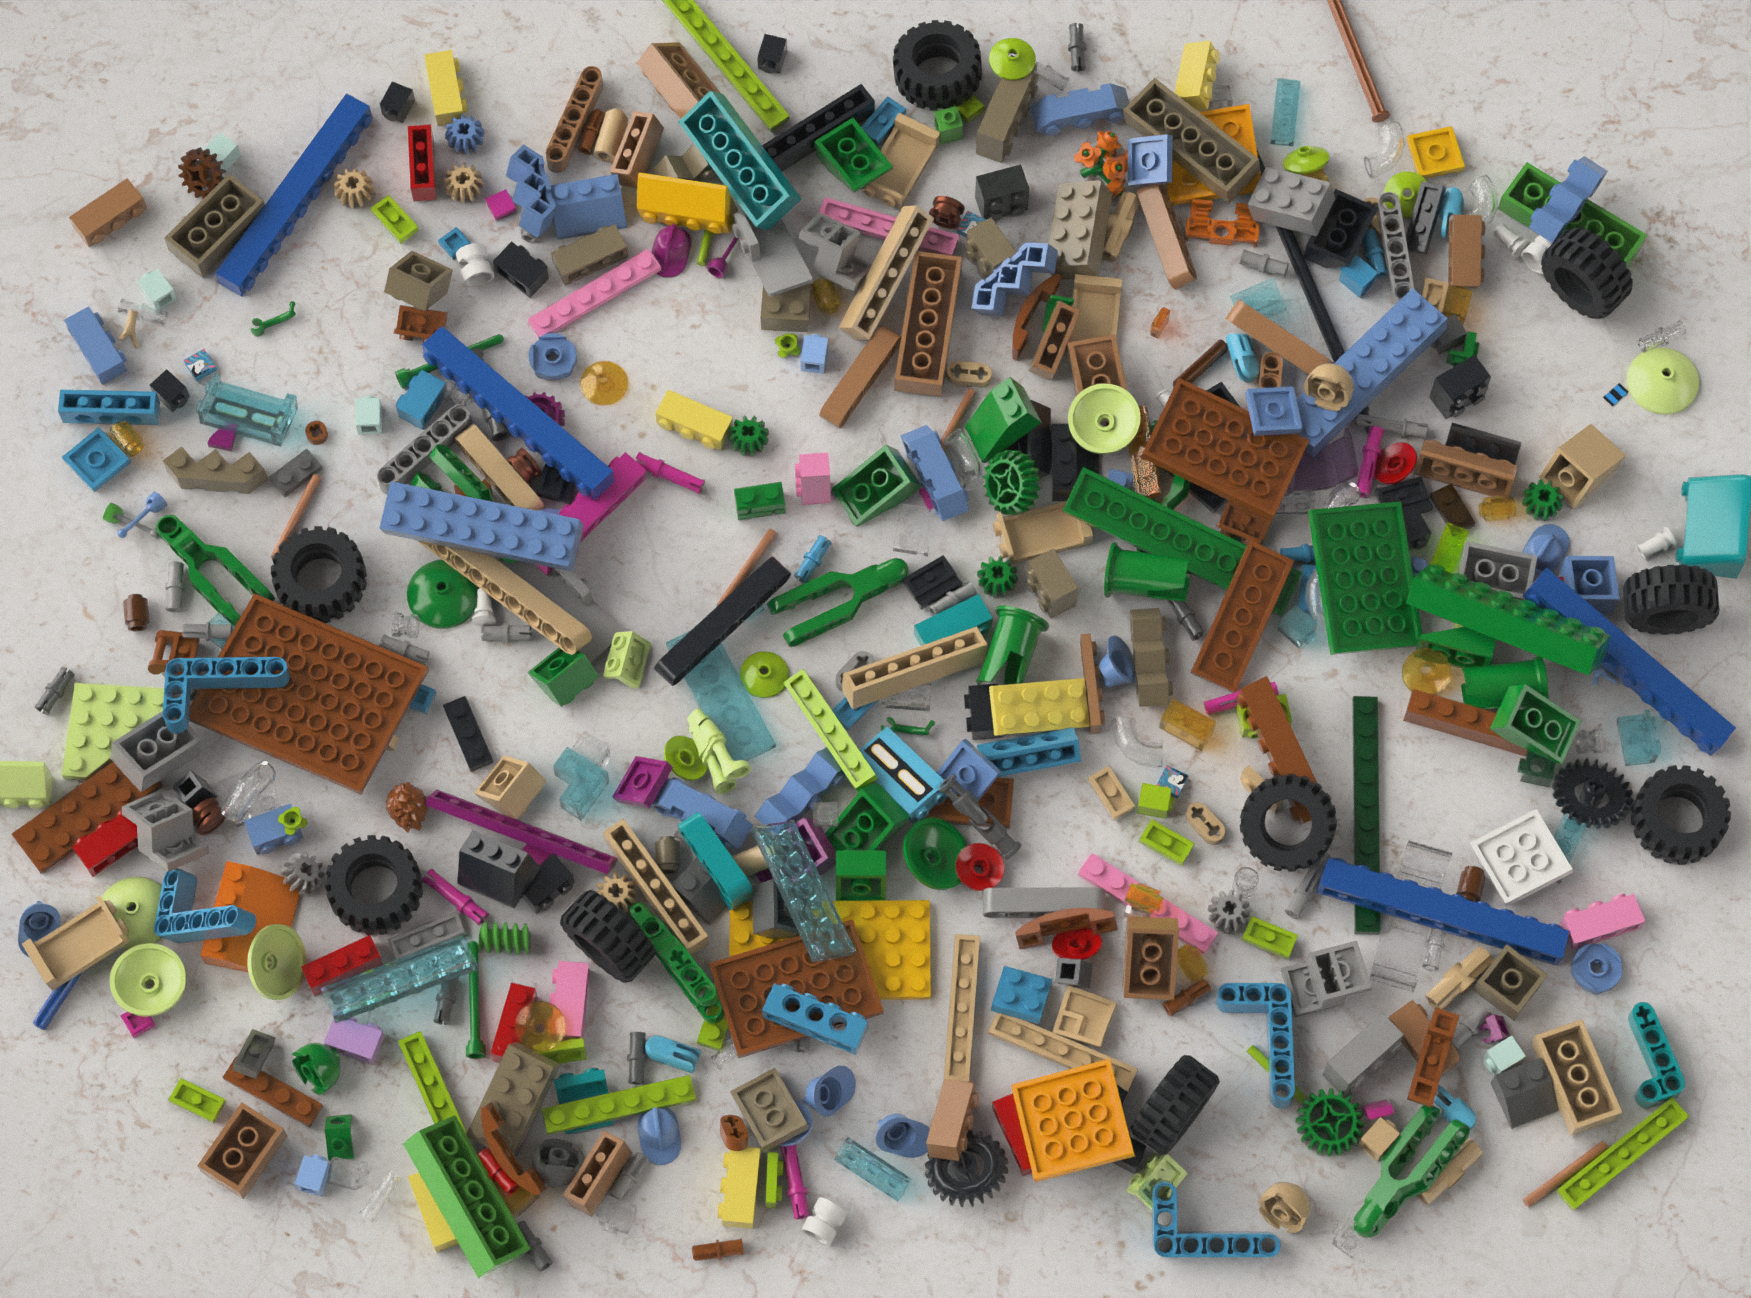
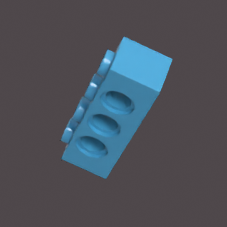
M60 390L58 413L63 423L159 425L161 403L157 393L150 391Z
M1073 727L977 745V749L1002 771L998 777L1081 762L1079 740Z
M774 983L762 1009L763 1018L857 1055L868 1030V1021L865 1020L863 1015L856 1012L849 1014L842 1011V1008L834 1003L829 1002L825 1004L818 1001L819 999L812 994L805 993L802 995L795 992V989L787 984H781L780 986ZM795 1003L800 1008L795 1012H790L786 1007L789 1004ZM813 1013H820L823 1016L820 1021H812L809 1017ZM842 1022L846 1025V1028L842 1031H837L833 1028V1025Z

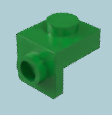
M1468 331L1463 351L1449 350L1446 363L1454 367L1474 354L1477 357L1480 344L1475 342L1477 333Z

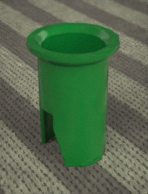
M1113 542L1107 558L1104 595L1106 598H1109L1113 593H1121L1156 599L1186 601L1191 574L1187 573L1190 560L1122 550L1118 543Z
M1006 605L998 606L995 612L999 616V620L980 674L975 681L977 685H980L982 682L991 683L1006 661L1008 663L1005 669L1004 685L1023 683L1041 632H1046L1050 627L1046 620L1027 610Z
M1536 655L1532 660L1462 668L1465 683L1461 684L1464 704L1481 709L1499 708L1509 686L1526 684L1549 699L1547 673L1543 657Z

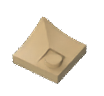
M1067 985L1052 1032L1067 1039L1101 1049L1117 1003Z

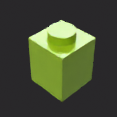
M1142 782L1137 814L1166 819L1167 811L1172 812L1175 797L1170 796L1172 788Z

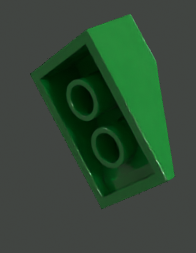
M851 118L815 141L816 156L832 175L854 193L893 169L891 163L854 118Z
M1009 377L988 393L965 425V428L981 461L985 464L995 454L1002 452L1042 422L1024 387Z
M884 445L831 489L854 525L858 527L904 502L922 486L899 451Z
M1467 627L1421 634L1414 656L1458 668L1489 665L1497 639Z
M1526 684L1509 686L1490 730L1515 745L1558 764H1563L1582 721Z
M876 781L861 788L825 834L835 852L846 849L854 851L880 850L901 829L910 816Z

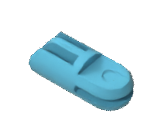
M1455 187L1445 190L1439 211V218L1442 220L1441 237L1444 239L1446 238L1449 217L1452 215H1463L1464 198L1462 192Z
M1228 334L1226 343L1237 376L1246 383L1254 381L1259 375V366L1250 336L1248 334Z
M657 1035L650 1037L645 1045V1052L652 1060L692 1074L698 1063V1057L702 1052L698 1048Z
M1438 1085L1437 1092L1450 1103L1447 1106L1435 1095L1434 1103L1444 1111L1441 1116L1449 1123L1458 1119L1472 1130L1476 1122L1473 1110L1459 1097L1454 1099L1443 1087Z

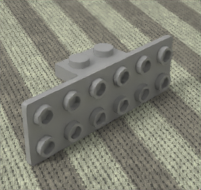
M731 195L738 208L737 213L734 214L733 233L736 238L740 239L742 251L748 255L768 296L772 297L812 283L813 277L783 220L780 219L770 230L758 228L753 224L733 195Z
M501 558L498 559L500 563L589 629L592 639L579 651L585 654L590 663H593L611 647L616 632H624L593 600L591 585L584 578L580 580L575 575V569L571 572L552 568V571L546 576L534 564L521 561L507 563Z

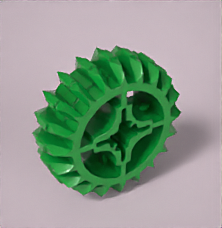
M1005 450L995 454L994 458L989 460V465L984 467L987 472L986 475L982 476L986 480V484L982 486L987 490L984 496L990 498L989 504L994 506V510L1001 512V514L1019 515L1020 513H1025L1029 511V508L1035 506L1034 500L1039 498L1037 491L1042 489L1038 486V481L1041 480V478L1037 477L1039 469L1034 468L1035 461L1029 460V455L1023 454L1022 451Z
M1329 1088L1328 1095H1326L1324 1090L1320 1089L1318 1097L1311 1093L1309 1095L1310 1101L1306 1099L1302 1101L1304 1108H1298L1297 1113L1302 1117H1297L1295 1123L1302 1126L1298 1127L1296 1131L1298 1134L1305 1133L1301 1138V1142L1304 1143L1309 1140V1150H1312L1314 1146L1318 1147L1317 1155H1321L1322 1151L1326 1150L1327 1157H1331L1332 1150H1335L1336 1155L1341 1156L1342 1148L1348 1153L1351 1151L1350 1144L1357 1146L1359 1141L1356 1137L1359 1138L1363 1135L1360 1128L1365 1126V1122L1358 1119H1361L1364 1113L1361 1111L1355 1112L1359 1108V1103L1351 1105L1350 1102L1353 1097L1349 1095L1346 1099L1342 1098L1344 1093L1342 1090L1338 1092V1095H1334L1333 1088ZM1331 1105H1334V1106L1339 1107V1108L1342 1109L1344 1112H1343V1113H1337V1112H1335V1111L1332 1109ZM1321 1106L1322 1117L1316 1119L1314 1123H1310L1311 1112ZM1327 1117L1331 1122H1335L1333 1128L1329 1123L1325 1124ZM1350 1122V1132L1342 1139H1339L1338 1128ZM1316 1133H1325L1328 1136L1329 1140H1325L1319 1137Z

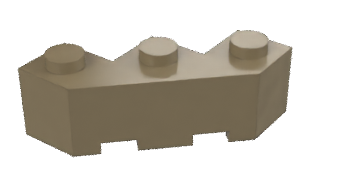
M695 144L682 156L666 155L652 169L655 175L705 182L718 176Z
M180 447L163 460L168 474L181 489L192 490V488L205 489V491H238L242 494H250L268 480L265 469L250 451L231 466L216 449L197 463L183 447Z
M1159 608L1130 610L1131 642L1133 641L1134 673L1137 679L1136 693L1139 707L1169 705V696H1173L1172 681L1167 680L1165 663L1170 662L1169 649L1164 648L1162 641V631H1166V618L1161 616Z

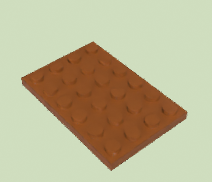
M1178 378L1140 458L1267 519L1273 520L1309 440L1298 434L1254 436L1249 411Z
M853 919L709 963L738 1059L809 1037L763 1018L762 1009L774 983L780 986L781 984H787L793 987L795 992L802 995L805 993L812 994L822 1003H834L840 1006L842 1011L849 1014L851 1012L859 1013L865 1017V1020L884 1014ZM795 1003L789 1004L786 1007L790 1012H795L800 1008ZM813 1013L809 1018L812 1021H820L823 1016L820 1013ZM838 1022L833 1025V1028L836 1029L846 1025Z

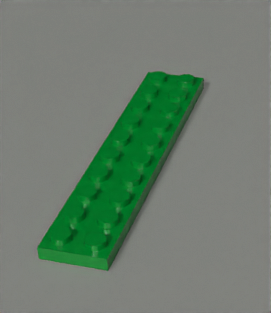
M1084 467L1062 510L1063 513L1147 553L1190 560L1187 568L1188 573L1226 591L1247 545ZM1291 567L1272 613L1280 617L1283 616L1301 577V571Z

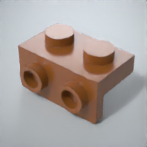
M400 305L397 327L393 333L400 334L399 339L413 341L414 337L423 338L422 343H424L441 326L446 329L448 312L430 309L423 311L411 306Z
M1228 500L1216 527L1221 529L1220 533L1233 538L1234 535L1242 537V542L1248 544L1251 540L1262 545L1272 520Z

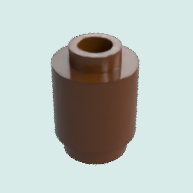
M141 594L129 595L123 601L125 625L128 626L129 631L146 630L148 628L147 624L150 622L148 599L144 598Z
M1466 866L1464 871L1461 872L1456 894L1466 897V900L1472 902L1480 901L1486 879L1484 870L1476 866Z

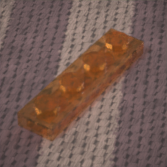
M1141 405L1138 406L1141 417L1140 428L1134 440L1128 445L1135 492L1150 499L1162 496L1157 465L1140 458L1152 434L1148 407Z

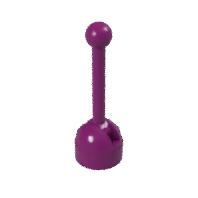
M734 237L721 258H714L709 263L707 270L711 275L723 278L728 268L725 260L739 238Z

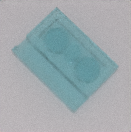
M1274 277L1230 296L1233 305L1239 299L1267 318L1287 310Z

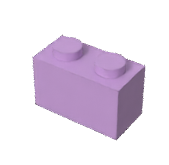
M335 1015L324 1044L329 1048H334L338 1054L375 1065L385 1036L383 1031L380 1030L381 1028L375 1024L367 1023L363 1025L357 1023V1019L351 1016L343 1015V1017Z

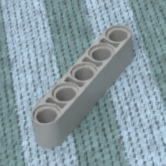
M1385 192L1378 200L1377 215L1386 269L1388 271L1391 299L1395 305L1401 300L1397 293L1400 291L1408 293L1412 288L1414 289L1400 200L1395 193ZM1390 202L1394 205V208L1386 209L1382 204ZM1393 224L1398 230L1391 232L1386 226ZM1397 246L1402 252L1394 254L1390 251V248ZM1395 269H1402L1405 275L1397 276L1393 271Z
M462 404L451 407L381 467L377 473L381 491L388 494L390 483H385L384 480L390 477L394 478L392 482L408 484L419 470L423 471L433 462L430 453L437 444H443L447 447L455 443L454 437L472 424L468 407ZM459 416L466 417L463 421L455 420ZM440 432H448L446 436H437ZM423 447L430 448L427 452L419 451ZM405 462L413 463L410 467H402Z
M987 888L983 891V916L987 918H1038L1045 914L1071 908L1105 910V890L1102 888Z

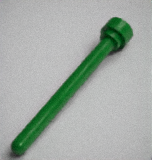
M497 334L470 345L468 348L470 350H486L502 343L504 337L501 334ZM427 363L412 370L402 368L395 371V375L400 387L404 389L409 387L411 379L415 375L418 376L421 370L430 373L439 368Z
M470 941L468 944L470 1040L468 1045H466V1057L469 1059H481L486 1057V1045L483 1044L480 1036L478 944L476 941Z

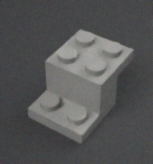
M817 214L800 230L798 237L808 245L819 248L812 272L825 280H831L847 290L854 291L862 284L872 264L854 256L861 232L826 215Z
M158 790L122 806V815L137 825L138 850L167 872L209 854V845L194 835L193 810L166 790Z
M1357 941L1310 952L1306 962L1281 968L1284 983L1291 992V1005L1295 1017L1344 1005L1347 996L1371 991L1372 989Z

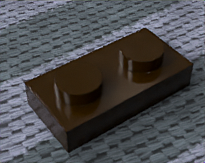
M1452 483L1430 494L1432 502L1453 536L1475 526L1474 519Z

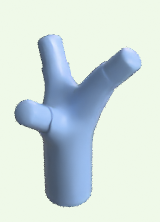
M1601 664L1593 671V685L1598 684L1599 676L1614 684L1617 683V679L1612 677Z

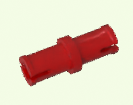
M489 1148L483 1149L478 1156L485 1169L489 1172L490 1179L496 1181L508 1196L516 1193L520 1186L502 1169Z

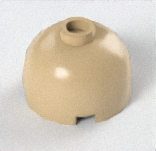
M1325 363L1317 366L1309 374L1304 384V390L1308 398L1311 395L1316 399L1314 403L1317 406L1326 410L1339 411L1341 407L1345 408L1350 402L1354 391V382L1352 376L1342 366Z
M1275 1183L1258 1200V1204L1260 1203L1261 1205L1259 1212L1265 1221L1278 1230L1280 1225L1287 1228V1233L1299 1232L1306 1224L1310 1215L1311 1204L1308 1196L1300 1186L1293 1183Z

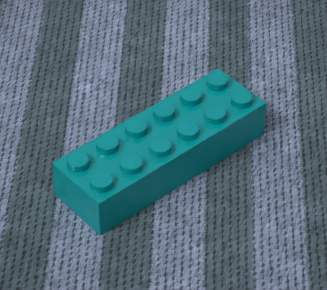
M710 90L678 121L756 227L770 230L802 200L724 94Z

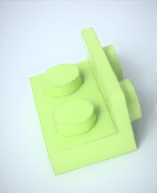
M633 631L616 632L612 640L603 677L606 679L616 678L631 688H639L651 643Z
M1156 1152L1146 1159L1145 1166L1141 1172L1131 1178L1130 1185L1126 1191L1129 1194L1136 1195L1152 1211V1190L1155 1183L1166 1180L1177 1188L1188 1173L1168 1154L1163 1155ZM1169 1186L1159 1188L1158 1197L1160 1199L1169 1198L1172 1192Z

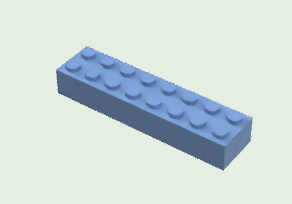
M1412 288L1334 363L1346 369L1354 382L1351 400L1345 408L1341 407L1339 411L1321 408L1314 403L1316 399L1311 395L1308 398L1305 391L1296 399L1303 428L1298 435L1309 440L1305 451L1313 458L1447 330L1448 318Z
M391 481L379 528L388 535L573 572L584 525L580 519Z

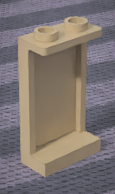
M898 113L895 118V127L880 150L891 163L893 169L860 190L868 197H876L882 200L889 207L895 206L901 209L940 144V132Z
M1075 274L1074 304L1072 307L1081 311L1068 342L1113 334L1116 337L1122 279ZM1067 347L1066 361H1070V356H1069V349H1068V347Z
M1067 501L1032 509L1019 515L1002 517L1001 513H997L996 522H993L995 536H1000L1002 544H999L1001 556L1007 558V560L1010 559L1012 561L1011 565L1032 560L1053 548L1057 553L1091 545L1093 542V532L1090 525L1062 512Z
M99 895L96 897L98 903L34 943L30 938L22 943L45 984L52 991L130 942L126 935L129 929L122 919H116L114 913L117 910L110 899L105 901Z

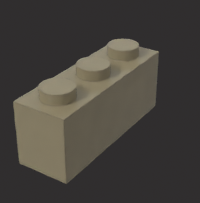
M615 224L603 226L596 233L589 236H581L576 242L567 246H559L554 252H551L553 264L565 286L629 257L627 245Z

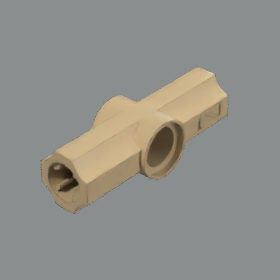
M1123 192L1114 213H1111L1108 219L1102 259L1106 261L1117 260L1124 241L1128 240L1134 217L1140 206L1139 198L1135 193Z
M1478 946L1461 963L1457 962L1445 973L1443 979L1425 995L1430 1006L1434 1009L1436 1007L1444 1010L1458 995H1463L1476 982V978L1492 964L1494 960L1491 954L1485 948Z
M1467 1138L1428 1191L1416 1195L1418 1199L1429 1206L1442 1192L1454 1186L1464 1176L1465 1171L1483 1155L1480 1147L1473 1140Z

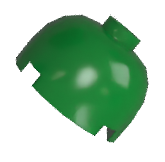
M316 1042L307 1044L292 1053V1056H296L292 1060L296 1073L305 1085L309 1080L314 1086L311 1089L312 1092L321 1095L336 1084L340 1076V1056L334 1048H329Z

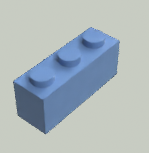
M88 306L64 320L68 331L102 385L127 371L124 365L127 359L121 349L116 350L113 346L116 342L110 331L105 332L102 325H104V322L98 312L93 314Z

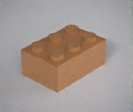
M1127 916L1122 983L1124 998L1174 1000L1179 940L1178 918Z
M241 1102L197 1166L204 1175L244 1200L287 1138V1134L284 1128Z

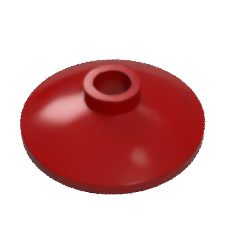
M1404 442L1394 443L1381 451V455L1377 458L1375 478L1383 484H1395L1404 480L1416 466V450L1410 444Z
M974 843L963 848L955 862V870L960 881L968 888L976 891H984V889L996 887L1002 880L1005 871L1004 861L1000 853L993 847L983 843ZM974 867H980L982 873L975 872Z
M1089 928L1058 933L1052 941L1053 952L1060 958L1089 959L1096 955L1102 947L1100 935H1093L1092 929Z

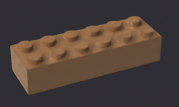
M921 251L915 253L895 373L894 391L942 397L961 276L962 257Z

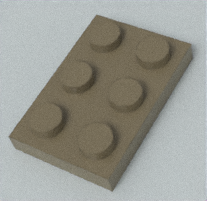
M776 1068L730 1091L764 1153L809 1129L806 1120Z

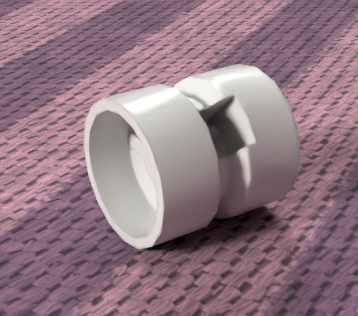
M1539 235L1534 242L1521 252L1524 263L1535 273L1543 274L1541 269L1542 256L1553 243Z
M472 243L460 248L456 252V258L459 267L462 269L461 273L466 286L479 287L493 280L494 273L490 262L487 261L489 259L483 244Z
M819 1198L812 1210L814 1216H808L801 1230L813 1240L830 1246L837 1234L835 1227L842 1225L847 1212L835 1203Z

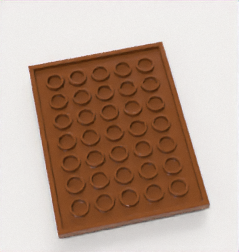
M254 593L218 658L280 657L287 664L290 674L289 682L287 685L279 688L199 689L190 705L189 721L361 795L429 669L423 664ZM253 670L249 672L248 675H253L258 671ZM276 670L273 674H280L282 670ZM226 671L223 675H230L233 671Z

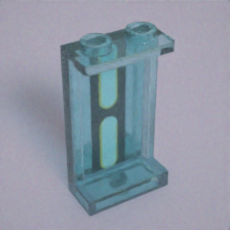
M214 374L212 381L209 380L207 382L205 396L203 400H199L196 407L200 424L230 431L280 447L298 410L296 395L287 393L283 400L221 381L219 374Z

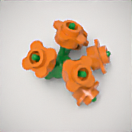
M1099 130L1097 133L1099 135L1097 137L1098 144H1096L1095 148L1089 142H1084L1081 145L1080 151L1074 155V160L1076 163L1081 162L1085 166V168L1080 170L1083 178L1090 175L1094 177L1099 175L1108 184V189L1116 199L1125 190L1123 186L1126 182L1124 179L1125 172H1128V153L1124 149V154H1119L1117 158H1113L1117 155L1116 149L1121 148V144L1117 141L1118 136L1111 131L1104 133Z

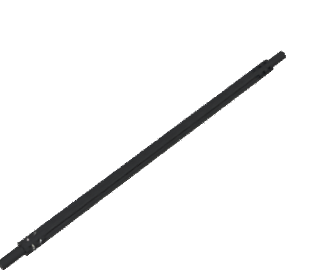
M1257 150V155L1260 164V175L1262 176L1265 170V166ZM1275 226L1335 363L1345 352L1294 233L1290 229ZM1367 406L1359 414L1369 415V407ZM1372 426L1365 427L1367 435L1369 433V428Z

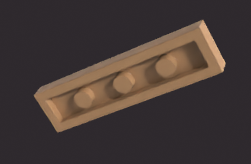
M1091 633L1081 634L1080 649L1086 686L1090 734L1100 733L1101 725H1105L1104 710H1099V702H1102V689L1097 687L1096 679H1100L1099 664H1094L1093 656H1097L1096 641H1091Z

